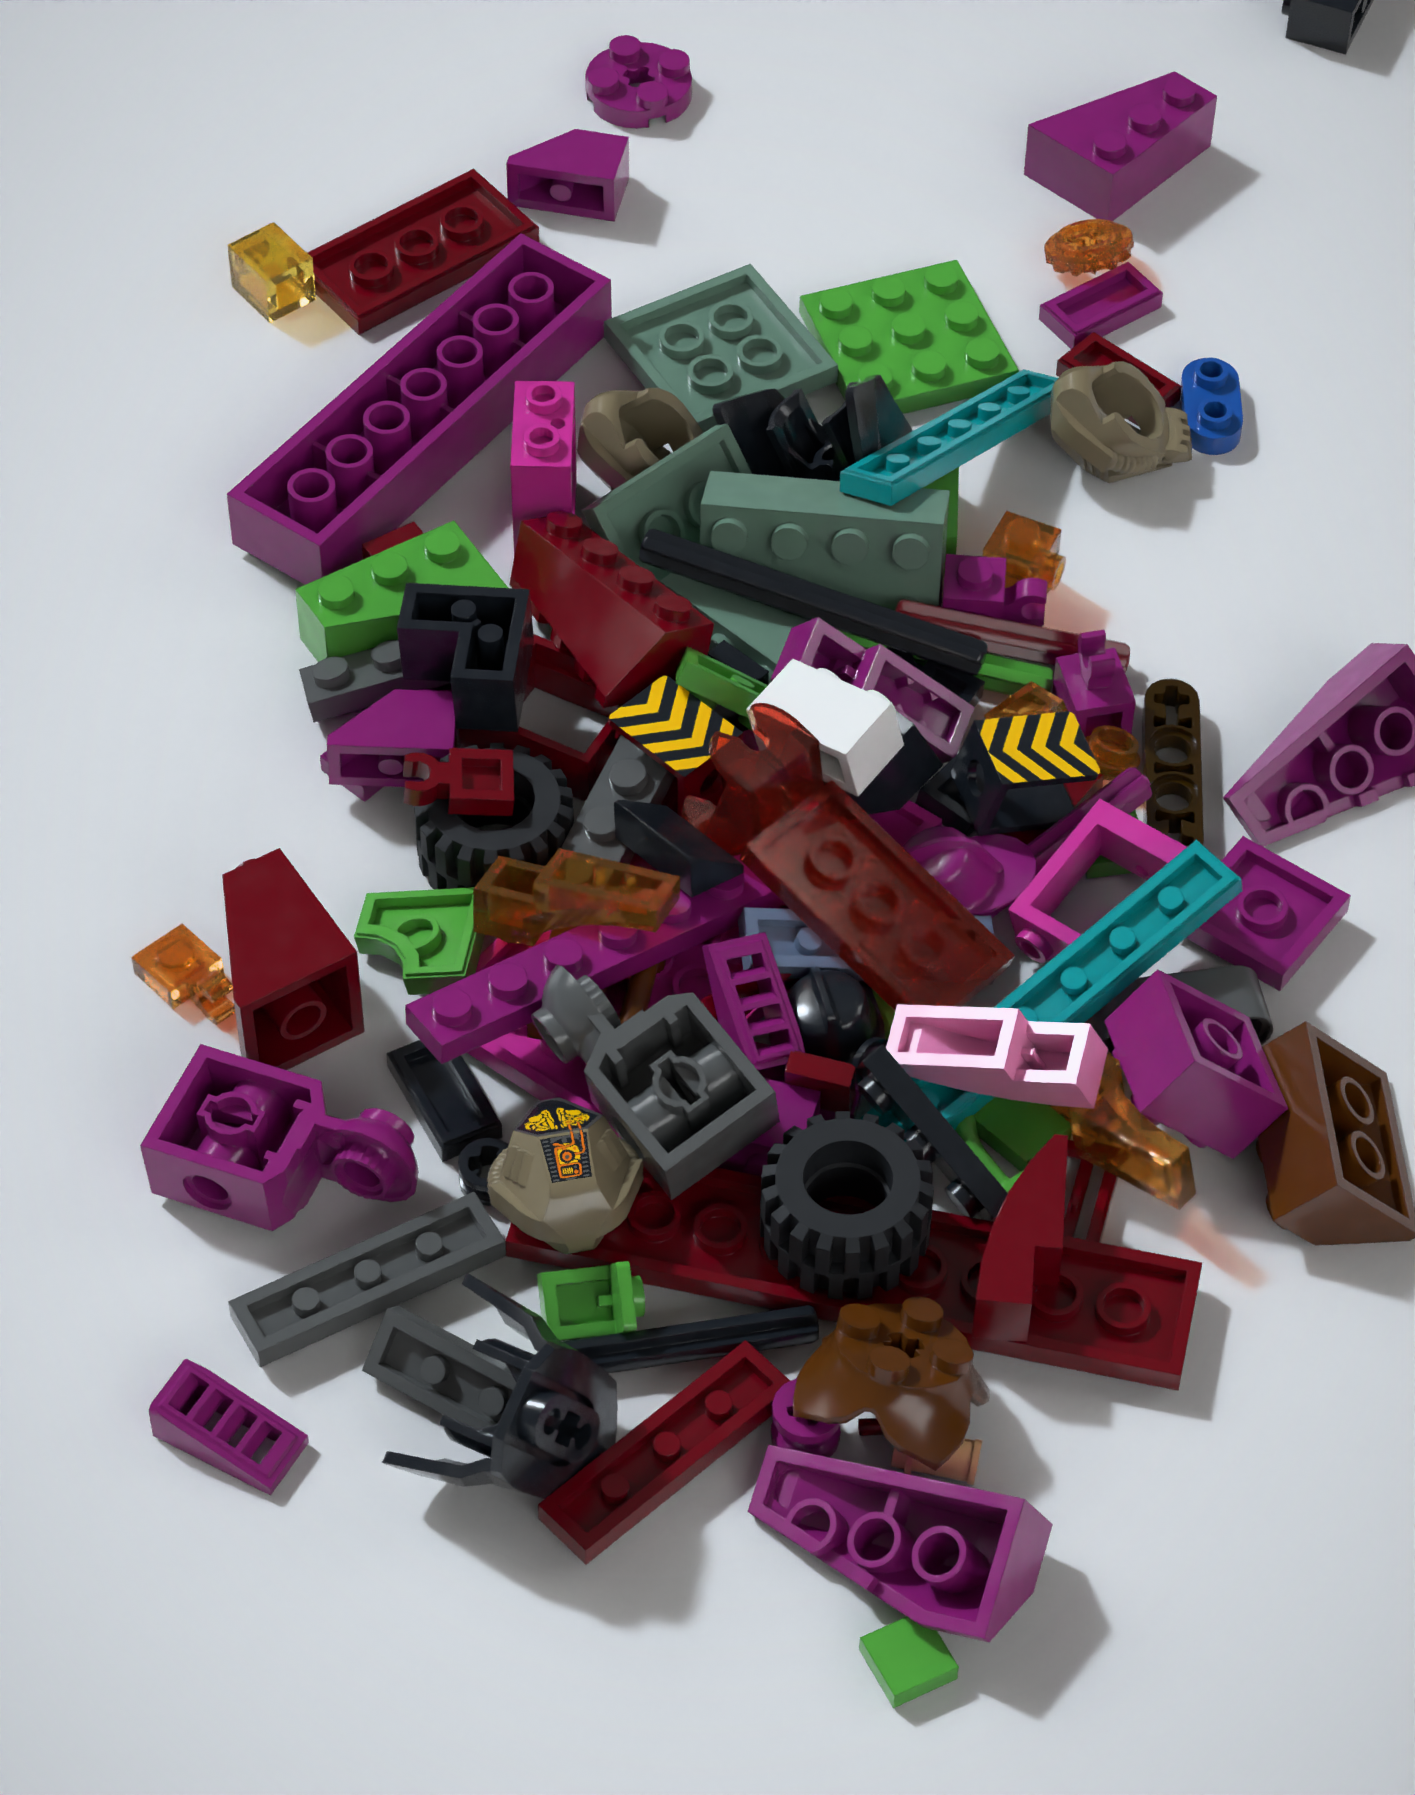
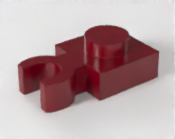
M449 748L448 762H438L433 756L420 752L405 755L403 777H419L424 779V781H405L403 803L410 806H426L433 803L436 799H448V814L512 816L514 806L513 750Z

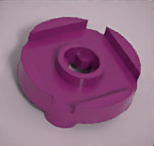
M618 36L610 41L609 49L602 51L594 57L587 67L585 74L587 100L591 99L594 112L601 119L617 126L635 129L648 128L649 119L659 118L666 115V123L670 122L685 112L692 99V75L689 56L679 49H670L659 44L640 42L634 36ZM641 83L638 87L630 86V84Z

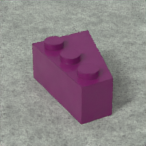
M1174 71L1028 124L1024 175L1108 225L1211 146L1217 95Z

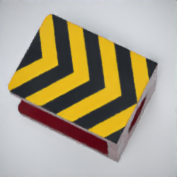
M669 676L660 677L610 714L609 725L675 776L661 805L668 806L691 825L743 786V732L685 688L676 684V681Z

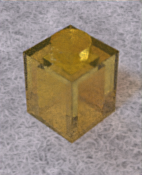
M275 222L227 245L232 287L269 323L316 300L312 257Z

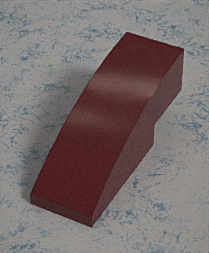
M1054 1134L1027 1164L1009 1190L992 1225L981 1260L972 1338L1027 1343L1033 1285L1058 1287L1063 1251L1068 1135Z

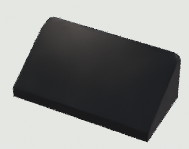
M617 800L614 802L615 837L690 897L701 894L744 873V865L668 806L629 800Z

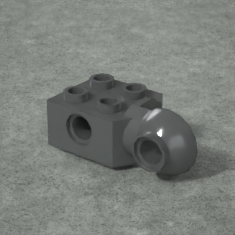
M556 965L550 973L543 990L542 1007L531 1014L535 1027L549 1048L563 1063L567 1064L577 1056L586 1064L584 1074L591 1101L618 1135L633 1147L640 1159H643V1166L671 1200L780 1122L774 1089L693 992L667 995L645 1012L641 1010L621 1024L612 1004L590 977L583 975L576 980L564 967Z

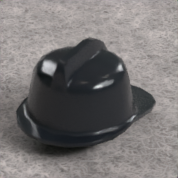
M818 967L810 969L808 975L800 978L787 993L801 1032L805 1053L852 1064L854 1055L865 1041L876 1036L885 1038L884 1022L873 991L866 981H857L845 972L835 970L821 971Z

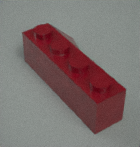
M553 511L548 513L546 517L521 521L509 585L514 589H530L533 617L538 623L549 624L552 627L550 639L558 650H569L575 657L573 669L583 682L593 681L595 683V698L602 708L625 704L662 676H669L676 681V667L687 646L708 656L714 623L692 607V603L688 599L675 594L659 582L651 571L640 567L621 553L614 543L603 539L583 524L579 516L566 511Z

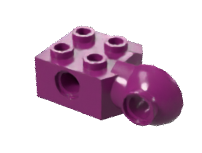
M203 1044L199 1045L140 1145L151 1193L269 1231H274L295 1218L297 1212L308 1204L322 1178L337 1182L344 1189L358 1197L385 1202L406 1201L415 1194L419 1174L417 1159L411 1147L415 1136L409 1125L397 1115L377 1108L365 1109L358 1118L347 1120L327 1115L323 1087L320 1080Z

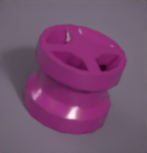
M797 1378L785 1383L776 1392L772 1403V1445L830 1458L837 1451L840 1442V1424H826L818 1421L815 1423L809 1419L793 1417V1396Z

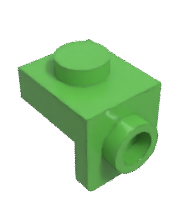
M629 1261L615 1262L605 1266L537 1274L541 1316L560 1341L636 1331V1317H644L645 1293L642 1279L639 1275L631 1276Z

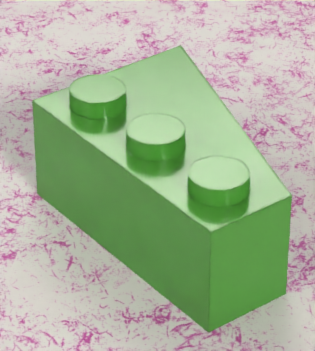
M453 520L295 589L300 639L317 662L329 657H343L371 649L388 640H398L397 625L406 583L495 588L508 587Z

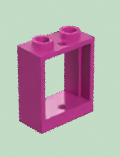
M515 381L510 463L514 556L522 520L546 517L548 513L553 511H566L576 515L575 382Z
M1099 799L1009 907L1008 912L1016 937V945L1032 960L1045 963L1047 960L1053 959L1082 935L1050 917V915L1100 855L1147 881L1186 849L1187 846Z

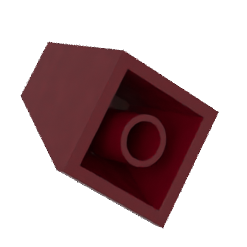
M278 848L257 859H249L235 869L223 874L232 988L241 1056L288 1070L364 1033L357 951L282 850Z

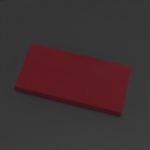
M472 169L293 260L294 272L304 284L360 335L472 277L520 233L540 242L539 226L475 169Z

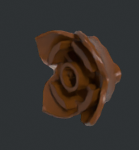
M910 1297L903 1304H848L841 1308L835 1330L822 1338V1345L805 1362L797 1376L793 1396V1417L810 1419L826 1424H841L855 1419V1417L864 1412H871L876 1416L885 1439L899 1452L936 1471L963 1444L970 1425L971 1402L977 1407L989 1402L990 1390L972 1364L974 1352L969 1346L967 1338L949 1321L943 1319V1308L934 1300L925 1297Z

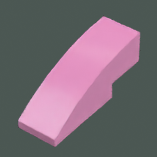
M897 1004L886 1049L906 1073L913 1078L1004 1099L1093 1109L1108 1048L1091 1024L1032 1022L1028 1021L1022 1012L1015 1008Z

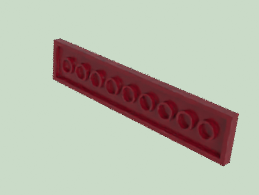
M644 1167V1179L627 1217L618 1227L605 1234L594 1250L572 1254L561 1253L545 1241L527 1235L512 1222L505 1241L507 1257L567 1269L605 1266L615 1262L629 1261L631 1276L639 1275L643 1284L772 1310L810 1305L814 1307L818 1319L832 1322L838 1321L841 1308L848 1304H903L910 1297H925L934 1300L943 1308V1319L949 1321L967 1338L972 1350L1179 1391L1202 1269V1262L1063 1235V1251L1058 1287L1033 1285L1027 1343L972 1338L981 1260L994 1223L993 1221L932 1210L929 1245L925 1256H919L918 1268L910 1277L899 1273L898 1286L887 1292L880 1286L873 1287L872 1297L857 1299L856 1292H843V1300L828 1298V1290L818 1287L814 1294L801 1289L798 1276L787 1280L778 1272V1260H769L764 1250V1237H760L761 1176L722 1168L714 1169L671 1200ZM834 1196L817 1203L826 1210L846 1215L860 1214L875 1208L868 1201L853 1196Z

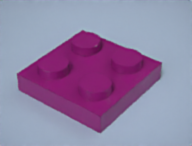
M1242 836L1221 862L1242 879L1243 891L1186 937V939L1234 966L1243 965L1252 968L1259 980L1281 991L1348 912L1351 895Z

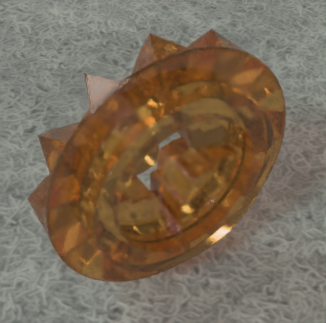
M1105 219L1078 221L1063 227L1046 241L1044 245L1046 263L1051 264L1055 272L1065 273L1070 271L1072 276L1076 277L1088 272L1096 275L1097 271L1103 269L1113 270L1117 268L1118 262H1124L1131 258V249L1134 247L1133 234L1126 226Z

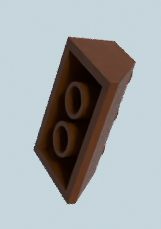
M1307 1021L1262 1046L1288 1107L1282 1115L1258 1136L1256 1141V1151L1263 1164L1268 1190L1266 1207L1273 1221L1282 1229H1288L1315 1246L1402 1242L1414 1239L1415 1208L1387 1073Z

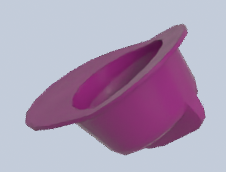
M936 826L927 828L912 836L902 846L900 852L895 853L891 857V866L897 881L890 887L889 905L893 913L979 915L992 912L1014 903L1036 876L1037 861L1030 847L1015 837L1002 834L967 837L952 827Z

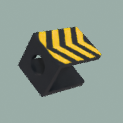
M1070 711L974 720L950 773L977 835L982 836L1050 828L1074 809L1063 784L1094 781L1100 773V768L1075 715Z

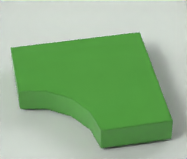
M489 887L366 893L354 934L360 954L381 955L398 963L403 969V981L408 995L431 994L476 973L494 904Z

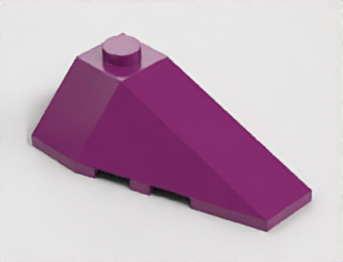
M1371 643L1320 688L1225 794L1223 799L1253 842L1262 847L1324 823L1328 817L1356 806L1363 807L1378 801L1380 796L1400 788L1415 786V654L1409 645Z
M768 1445L747 1511L920 1626L988 1643L1033 1594L1053 1526L1047 1518L1023 1498Z

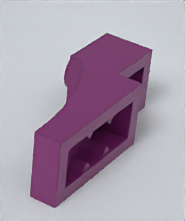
M819 617L791 628L770 679L771 681L792 659L815 669L825 668L837 675L842 681L865 691L875 690L888 698L895 710L917 727L942 764L951 761L957 755L973 714L974 706L883 645L878 644L865 649Z

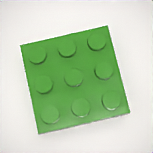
M958 260L800 296L799 313L808 331L838 364V382H836V385L844 400L845 391L850 382L859 383L868 376L881 375L901 412L906 414L973 398L1019 372Z

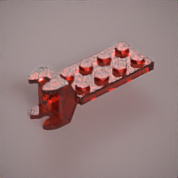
M755 703L751 705L748 713L753 732L766 746V749L762 751L749 748L738 737L718 731L713 734L709 743V754L715 768L720 773L724 791L717 806L709 800L688 795L681 808L682 818L733 857L741 855L739 859L895 1011L897 1004L962 1007L1008 969L1015 955L833 780L823 786L819 740L796 718L783 709L768 703Z

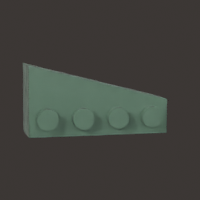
M710 471L700 506V544L895 610L898 602L904 599L941 607L950 491L921 488L896 504L889 506L840 492V481Z

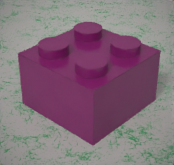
M1158 969L1104 1020L1115 1047L1112 1051L1113 1057L1124 1071L1132 1091L1130 1100L1134 1109L1150 1124L1159 1125L1161 1123L1176 1130L1199 1148H1206L1208 1146L1234 1159L1288 1109L1250 1018Z

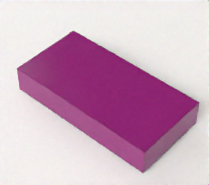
M1126 262L1041 304L1039 320L1072 349L1092 332L1103 337L1161 308L1163 292L1131 263Z

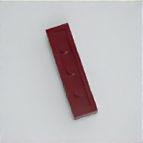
M745 1340L538 1504V1519L587 1565L771 1417L772 1403L776 1392L790 1380Z

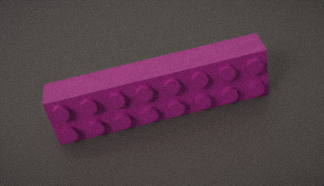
M520 233L227 493L232 544L304 585L363 560V543L397 529L513 422L515 381H557L604 338V321L612 318L611 279Z

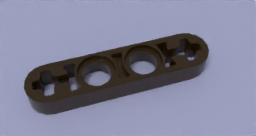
M1172 678L1162 679L1152 683L1146 690L1142 712L1143 775L1151 783L1152 796L1143 803V820L1145 824L1167 836L1168 833H1179L1178 842L1187 847L1195 840L1203 845L1200 700L1197 691L1190 684ZM1165 706L1175 707L1176 714H1178L1176 725H1166ZM1171 747L1183 751L1188 758L1180 763H1169L1161 760L1155 753L1163 748ZM1173 794L1184 798L1189 803V806L1182 810L1173 811L1160 806L1156 800L1163 795Z

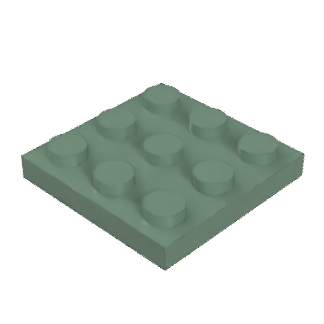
M751 263L604 321V338L646 389L660 388L675 395L697 421L703 431L702 434L717 425L712 411L713 405L764 389H776L784 398L791 395L795 389H802L804 395L838 382V364Z

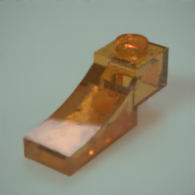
M561 848L556 851L546 866L498 856L473 889L474 932L497 937L507 943H522L534 946L546 931L572 926H619L656 933L680 899V876Z
M1109 1051L1107 1052L1094 1109L1049 1105L1070 1122L1074 1146L1079 1157L1178 1210L1196 1194L1189 1147L1155 1126L1131 1103L1125 1095L1120 1062Z

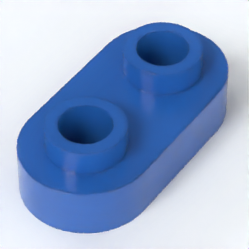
M1210 357L1194 360L1183 369L1180 397L1181 410L1187 414L1188 426H1190L1192 448L1208 455L1228 453L1239 444L1243 425L1238 373L1230 364L1217 358Z

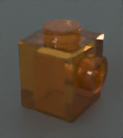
M1006 511L983 548L982 556L1006 558L1005 588L1013 586L1022 579L1039 578L1047 581L1048 594L1050 590L1054 591L1057 588L1065 569L1066 557L1059 555L1062 529Z

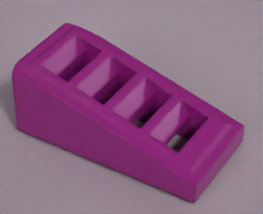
M766 932L703 945L702 950L718 1023L755 1068L762 1070L787 1064L791 1051L795 1052L796 1050L805 1053L801 1032ZM751 955L754 968L730 973L726 960ZM757 981L760 994L739 998L736 985ZM763 1007L765 1020L748 1024L744 1011ZM768 1033L771 1046L757 1049L753 1037Z
M188 1359L182 1361L149 1407V1417L154 1437L270 1496L309 1443L307 1434L215 1373ZM215 1412L223 1415L211 1432L204 1428ZM241 1425L249 1428L235 1448L228 1444ZM266 1437L275 1441L260 1464L251 1459Z

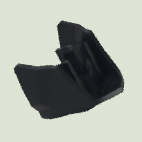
M881 375L868 376L859 383L850 382L845 391V402L836 412L823 420L822 426L818 423L802 389H795L787 398H784L776 389H764L716 403L712 408L717 425L728 423L752 474L840 481V472L845 470V468L913 431L894 401Z
M466 1273L462 1285L495 1306L504 1323L530 1340L537 1353L534 1355L496 1338L483 1341L477 1339L473 1346L474 1350L506 1363L516 1381L513 1392L498 1424L475 1429L443 1415L439 1425L444 1427L445 1433L451 1441L490 1458H484L467 1464L446 1458L431 1460L387 1451L382 1463L419 1476L463 1487L493 1484L545 1499L616 1443L617 1382L601 1366L557 1339L540 1315L471 1274Z

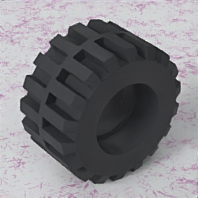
M490 743V748H486L511 750L504 749V743ZM477 745L464 747L478 749ZM517 745L513 749L514 806L512 816L448 814V799H436L429 805L415 806L414 814L419 867L423 876H429L430 886L433 889L489 887L494 903L493 906H500V912L514 911L513 904L520 902L526 907L531 906L538 899L537 891L574 824L572 789L567 787V777L562 770H552V760L543 754L532 757L530 756V748ZM449 754L441 758L440 762H448ZM490 824L512 826L502 830L479 829L481 826Z
M850 1111L835 1112V1119L826 1121L819 1114L807 1118L806 1129L802 1130L794 1125L784 1132L783 1144L774 1143L768 1152L767 1165H763L761 1176L760 1237H764V1250L769 1260H778V1272L787 1280L798 1276L800 1278V1288L814 1294L819 1287L828 1290V1298L843 1300V1292H856L857 1299L872 1297L873 1287L880 1286L887 1292L899 1285V1273L910 1277L918 1268L919 1256H925L929 1245L934 1185H932L933 1170L930 1161L923 1160V1148L916 1139L904 1141L905 1130L893 1122L886 1128L879 1125V1116L865 1113L863 1120L850 1118ZM834 1196H853L868 1201L875 1208L860 1214L846 1215L826 1210L817 1203Z

